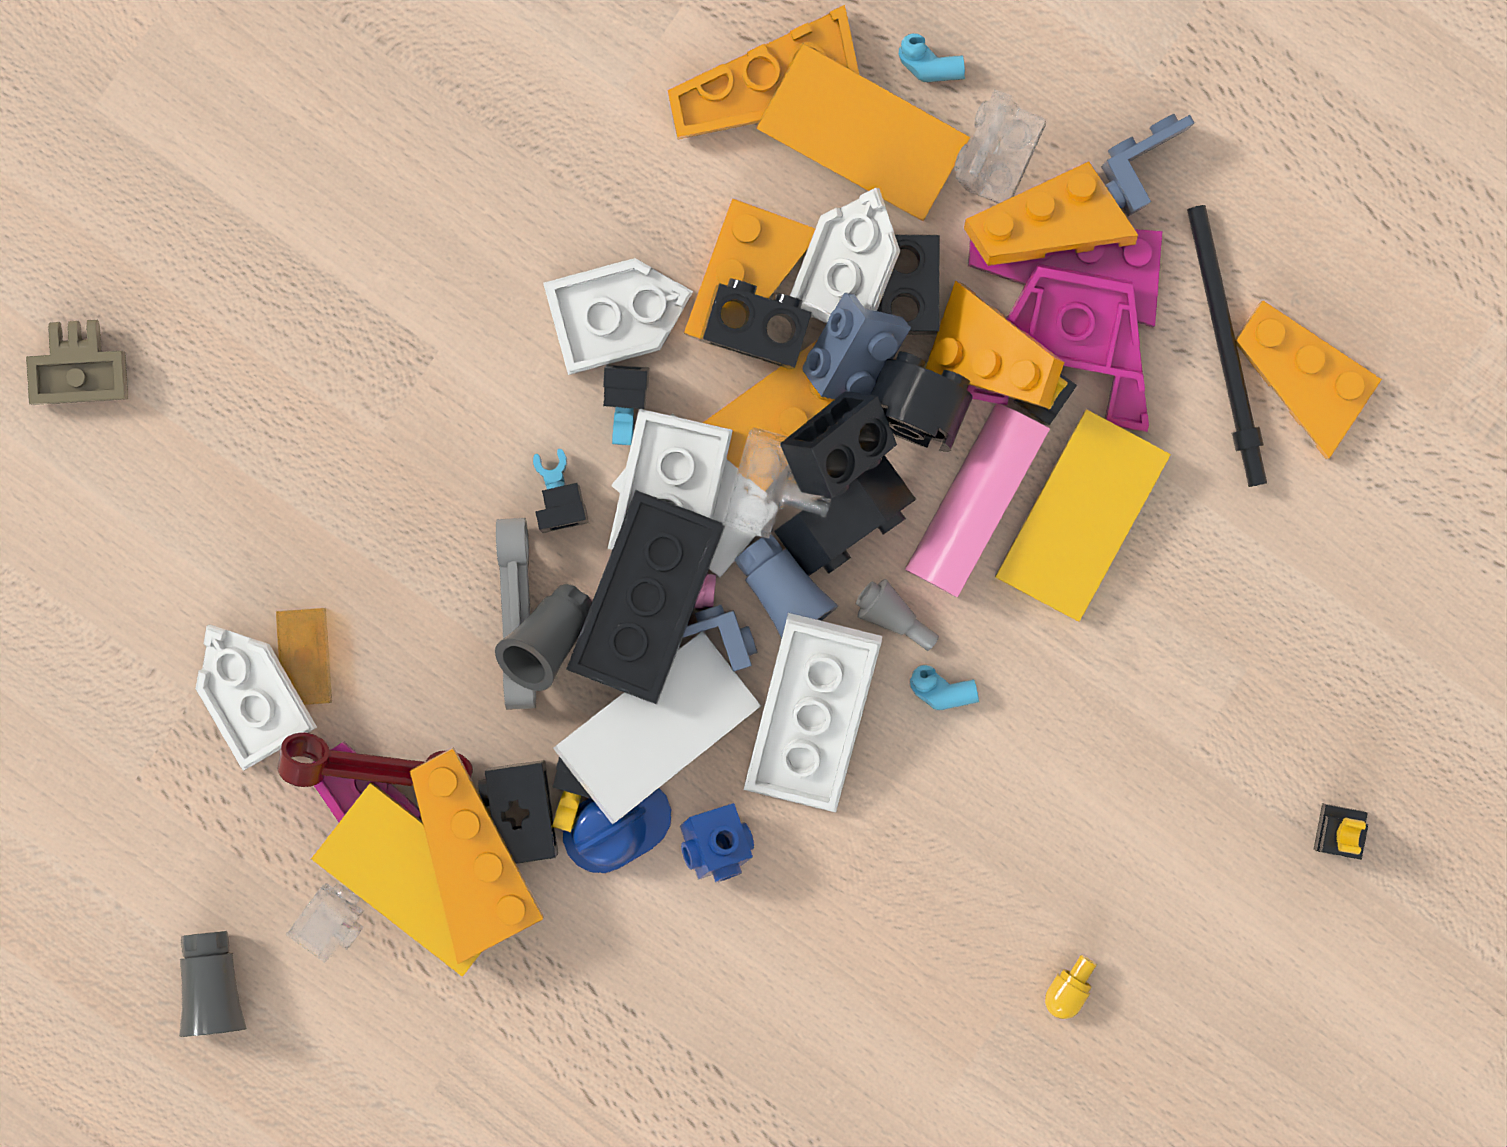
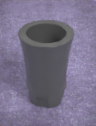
M569 584L560 585L551 596L545 597L514 631L496 645V660L503 672L511 680L524 688L534 691L548 689L552 685L561 664L578 640L592 604L590 597L581 592L576 586Z
M220 931L181 936V948L184 958L180 959L182 1012L179 1037L219 1034L247 1029L239 1002L233 953H228V932Z

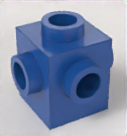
M734 803L691 816L680 825L685 842L681 843L682 855L687 867L690 870L695 869L698 880L713 875L715 883L742 874L740 866L753 858L751 850L754 849L752 833L745 822L741 823Z

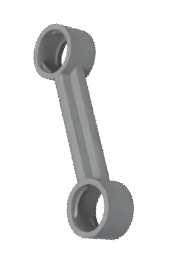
M526 518L496 520V550L500 570L503 638L514 631L530 615L529 542ZM503 672L506 710L536 708V691L520 686Z

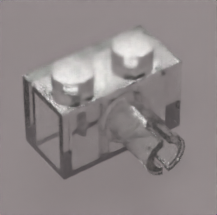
M753 427L748 433L723 525L769 539L774 531L779 510L784 509L785 505L826 518L832 498L800 492L780 445L787 436Z

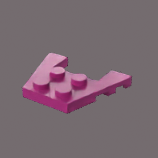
M1037 264L1006 319L1065 362L1063 366L1114 375L1105 419L1119 427L1148 432L1149 420L1132 281ZM970 385L967 388L973 396L972 399L1002 405L1008 404V396Z

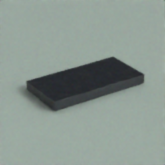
M635 490L566 670L648 702L658 704L726 524Z

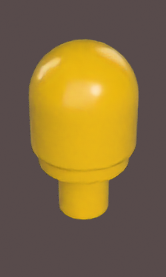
M1080 955L1071 971L1063 969L1061 974H1057L1045 995V1005L1054 1017L1069 1019L1079 1013L1090 995L1089 991L1092 986L1087 980L1097 966L1095 962Z

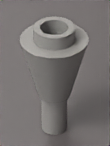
M887 579L882 580L878 585L873 581L870 582L856 601V605L860 607L858 618L895 633L905 634L927 651L936 644L939 638L936 633L916 619V615Z

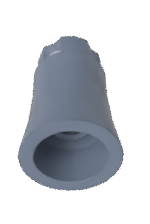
M770 533L757 540L735 558L736 564L747 576L745 581L772 619L781 639L788 613L822 621L838 607L805 573L787 549L783 550L778 541Z

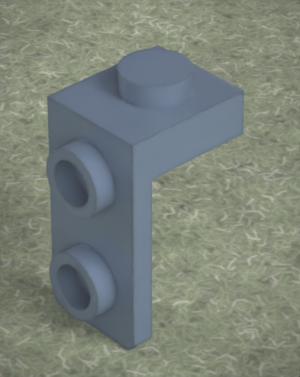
M1172 114L1152 125L1150 130L1153 135L1145 140L1136 143L1134 138L1130 137L1108 150L1111 158L1101 166L1109 180V183L1105 184L1119 207L1124 208L1128 216L1145 208L1151 202L1130 161L1187 131L1195 123L1191 115L1178 121L1176 115Z
M721 604L695 613L697 622L687 626L683 638L718 626L733 672L752 666L749 656L758 652L749 626L739 627L734 610L724 613Z

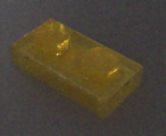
M326 608L276 611L279 662L303 704L332 703Z

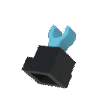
M606 365L604 368L603 406L615 407L612 444L631 445L634 408L644 409L646 406V391L649 385L650 367Z
M562 449L557 450L559 463L553 470L543 468L541 457L538 454H535L533 457V465L536 471L544 478L546 490H542L546 509L535 511L538 527L542 533L589 523L580 486L578 483L565 485L563 473L567 468V457Z

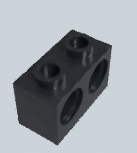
M895 235L899 249H908L916 255L918 267L915 271L908 274L900 273L893 268L877 311L893 315L891 311L892 302L898 297H909L916 303L918 313L915 319L907 322L911 327L907 335H937L939 332L940 235Z
M732 278L729 279L728 285L720 283L716 285L699 341L787 369L795 368L812 313L801 309L803 301L781 293H775L774 299L771 300L756 295L757 286ZM726 302H737L744 307L746 320L742 327L730 328L722 321L721 309ZM773 316H782L791 324L792 333L785 343L775 342L768 335L767 324Z
M845 391L783 440L780 445L800 492L833 498L846 492L850 487V483L862 473L879 465L882 457L897 446V443L878 396Z

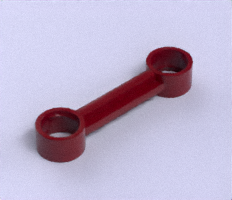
M295 733L286 737L282 742L277 769L284 781L298 787L317 785L325 776L413 786L410 771L424 762L329 750L327 743L322 738L310 733ZM438 751L431 754L426 761L442 754L445 751ZM457 753L471 778L473 773L472 764L465 756ZM292 757H307L315 762L301 763L292 759Z

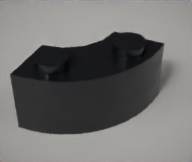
M884 455L879 465L857 477L850 483V487L846 492L833 498L820 497L774 530V532L808 576L821 567L829 574L851 558L846 550L873 530L878 528L882 535H884L904 521L906 517L901 510L914 502L916 498Z

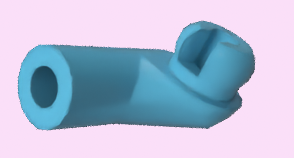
M908 34L901 41L898 53L900 60L918 80L922 82H938L965 79L963 55L937 57L925 45V38L919 34Z
M928 665L918 666L912 673L910 686L914 694L935 710H945L979 702L974 679L949 684L935 672L932 666Z

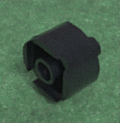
M899 351L896 359L886 360L870 395L878 396L894 436L928 448L931 440L942 442L939 451H951L973 398L972 394L967 390L970 381L964 376L948 370H944L942 375L924 368L926 362L913 354Z

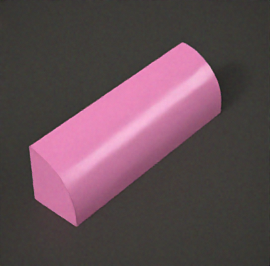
M995 404L905 570L946 593L958 597L1050 428L1011 408Z

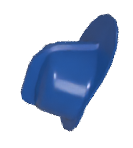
M658 788L613 824L592 798L579 804L571 832L563 830V843L568 856L577 866L589 872L608 873L623 867L650 851L664 839L671 825V807L667 796Z

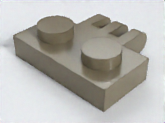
M98 319L87 320V339H82L79 321H68V340L63 341L61 323L50 322L48 326L50 355L26 356L29 404L31 405L128 399L126 354L124 351L102 352Z

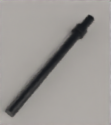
M1206 205L1195 206L1187 209L1236 428V432L1232 433L1235 451H1241L1248 487L1267 484L1259 448L1264 443L1260 427H1255Z

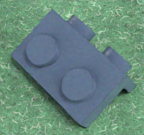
M844 293L835 310L830 314L828 322L816 344L808 353L802 368L803 372L821 397L836 399L845 391L870 395L887 359L895 357L911 327L903 317L865 309L854 294Z

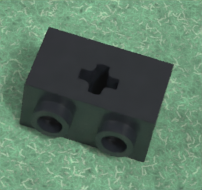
M545 760L491 767L485 770L486 779L478 781L479 795L486 808H490L491 818L515 863L556 858L558 846L555 828L552 827L554 818ZM518 800L521 809H528L530 813L522 820L520 826H516L514 818H506L505 812L512 807L513 801Z

